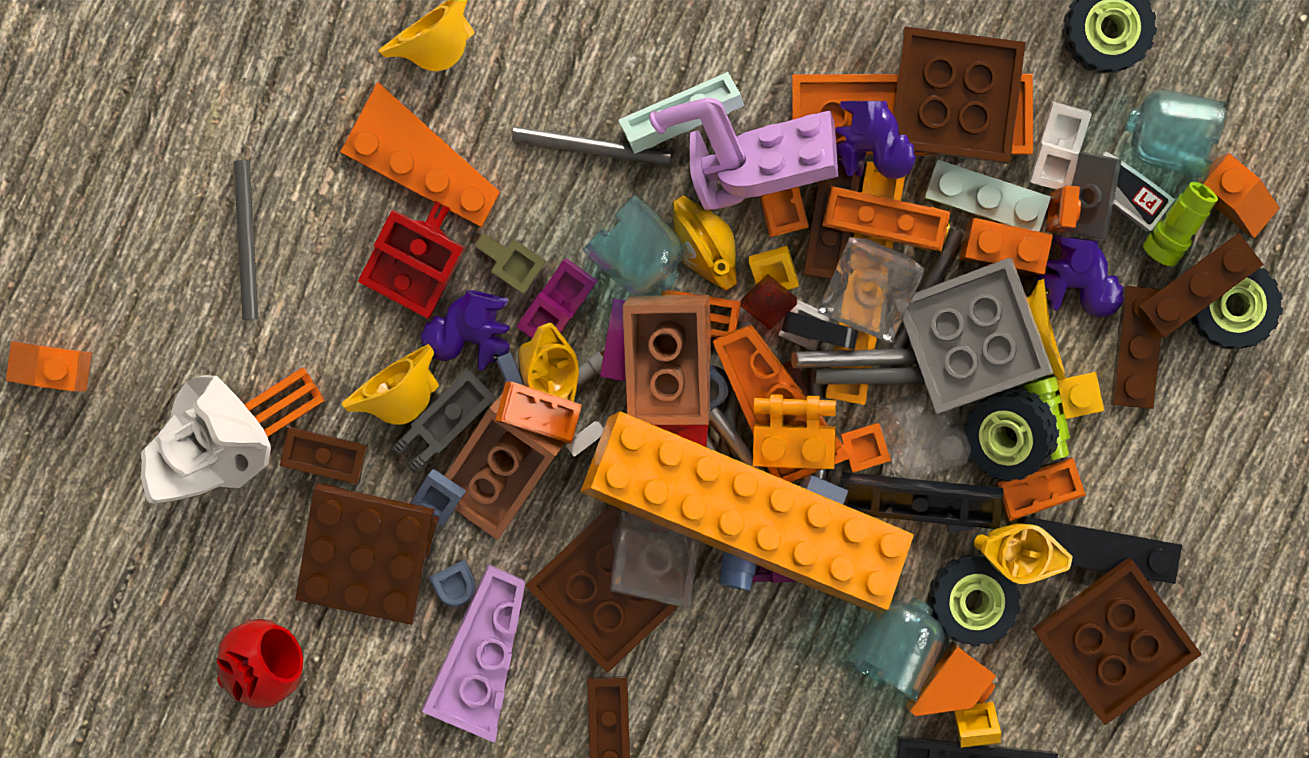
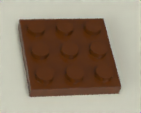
M905 26L903 29L893 115L898 123L899 135H907L909 142L914 145V152L1004 164L1010 163L1026 42Z
M316 484L313 489L295 600L412 625L416 616L435 509Z
M612 505L604 510L525 585L607 673L695 592V589L622 511Z
M1129 557L1032 628L1104 725H1107L1202 655L1151 584Z

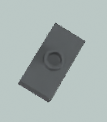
M1079 152L1073 186L1080 187L1079 199L1081 201V210L1076 228L1070 229L1067 232L1098 239L1107 238L1122 159L1089 152Z

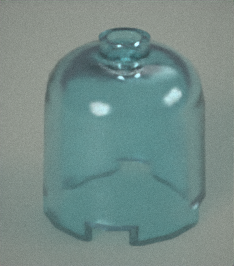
M1158 89L1150 92L1143 99L1139 109L1131 107L1125 131L1132 133L1131 147L1134 155L1140 161L1205 180L1212 161L1208 160L1212 143L1218 144L1226 115L1227 109L1225 107L1227 102L1168 89Z
M634 194L615 214L619 223L609 233L602 228L582 251L604 273L632 295H647L658 287L665 292L681 275L676 268L683 259V243L670 226L643 199L638 198Z
M912 598L910 603L891 600L888 610L874 611L845 661L882 685L887 682L900 690L898 694L916 701L945 642L944 631L940 623L930 616L934 609L916 598Z

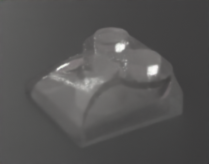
M849 237L817 313L892 343L922 279L925 268L909 256L865 238Z
M928 390L875 403L879 424L891 459L889 465L892 477L914 478L972 462L969 456L971 445L964 432L959 407L936 414Z
M624 511L620 514L619 525L612 537L615 552L610 591L689 608L700 541Z

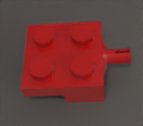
M435 200L426 221L413 220L396 210H391L373 245L375 248L357 282L430 319L466 250L465 246L449 239L440 230L451 208Z

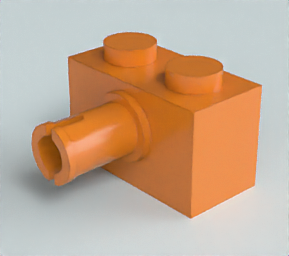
M972 218L966 223L959 260L986 267L1004 259L1012 258L1017 273L1035 277L1044 275L1053 235Z

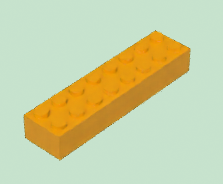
M621 411L608 417L580 491L585 495L871 612L889 609L914 536L910 532Z

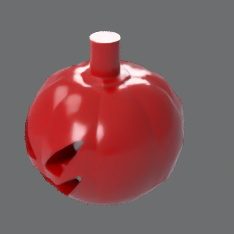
M268 619L247 620L230 630L219 644L216 662L217 682L234 700L251 708L264 709L274 707L289 697L301 682L303 670L301 647L295 636L285 627Z

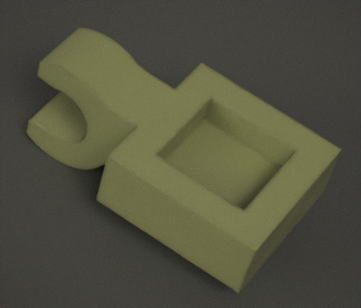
M482 233L474 245L497 261L491 272L523 294L546 263L544 259L515 239H512L508 247L505 248L485 233Z

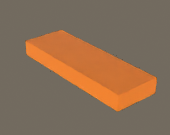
M831 186L822 226L942 253L951 212Z

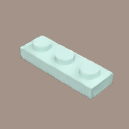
M726 72L619 119L633 153L636 154L645 149L652 148L663 141L689 132L695 127L702 125L701 120L696 119L668 127L665 133L659 134L652 127L649 119L652 111L659 112L672 106L703 98L719 100L724 106L726 114L743 107L744 103L741 94L729 73Z
M937 159L923 199L996 223L1040 232L1051 197Z

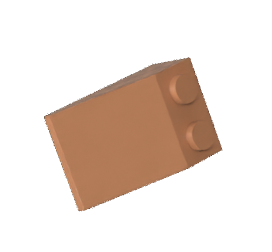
M710 295L629 296L623 304L627 414L652 425H709Z
M502 394L488 409L445 475L450 481L466 490L455 510L497 540L566 444L495 421Z

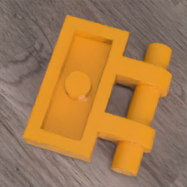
M772 394L770 398H754V414H770V424L755 423L753 466L834 469L836 426H820V416L835 417L836 401L820 400V396H807V400L784 399L783 395ZM783 415H804L807 419V425L783 424Z

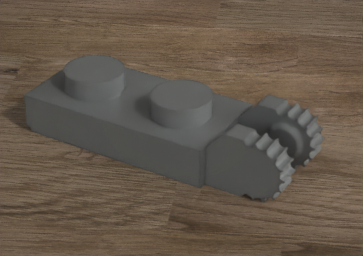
M468 369L411 424L412 428L391 450L397 456L400 453H404L420 434L430 446L411 461L409 468L416 473L436 453H441L497 397Z

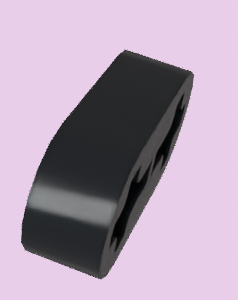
M786 311L781 330L855 350L860 330L789 311Z

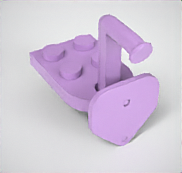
M703 98L683 103L659 112L652 111L649 115L652 127L659 134L665 133L668 127L696 119L701 120L715 152L714 155H709L698 130L690 133V172L695 191L704 210H718L741 203L745 198L762 196L838 177L835 122L830 110L778 124L767 125L763 128L745 132L737 137L724 106L719 100L714 98ZM716 180H720L724 190L718 191Z

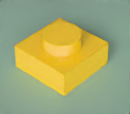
M788 246L749 256V265L756 285L758 286L761 283L767 287L764 291L758 288L762 292L760 296L762 294L768 296L765 294L767 289L775 294L781 289L779 286L785 291L799 287V279ZM765 278L773 280L770 286L764 284L763 280ZM774 282L778 284L776 285L778 287L776 291H773L770 288L773 284H775Z
M1096 372L1057 380L1059 388L1057 394L1061 396L1062 401L1059 403L1061 414H1065L1066 419L1104 411Z
M994 702L977 703L973 708L954 711V720L961 748L1001 743V730Z

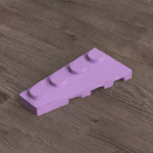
M490 564L487 565L422 706L423 713L495 743L500 710L502 709L505 683L511 662V651L525 588L524 579Z

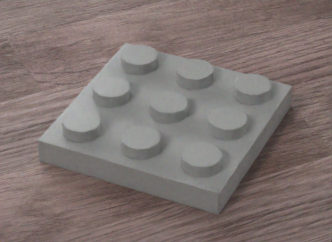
M1012 258L1004 259L896 300L936 414L1053 373Z

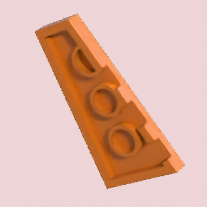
M379 82L376 83L340 152L434 203L435 200L443 203V205L451 208L449 211L483 228L501 192Z
M751 324L714 339L715 349L753 435L755 423L770 424V414H754V398H770L772 394L783 395L784 399L807 400V396ZM783 415V424L807 425V419L804 415ZM820 416V426H829L823 417ZM836 436L835 464L850 459L851 454ZM768 467L771 475L788 482H793L823 470L818 468Z

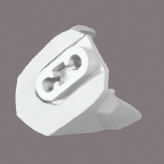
M203 375L187 381L174 401L170 419L157 436L142 450L141 479L145 496L149 503L180 500L203 494L216 487L241 488L269 464L271 445L264 429L239 398L217 376Z

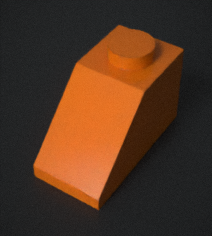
M1230 153L1217 157L1197 181L1210 188L1216 194L1218 200L1213 207L1252 239L1259 234L1280 208L1261 179Z
M11 341L6 381L74 392L87 391L92 352Z
M952 642L906 703L905 707L915 716L973 708L977 701L982 704L991 695L995 688V684L992 681L996 675Z

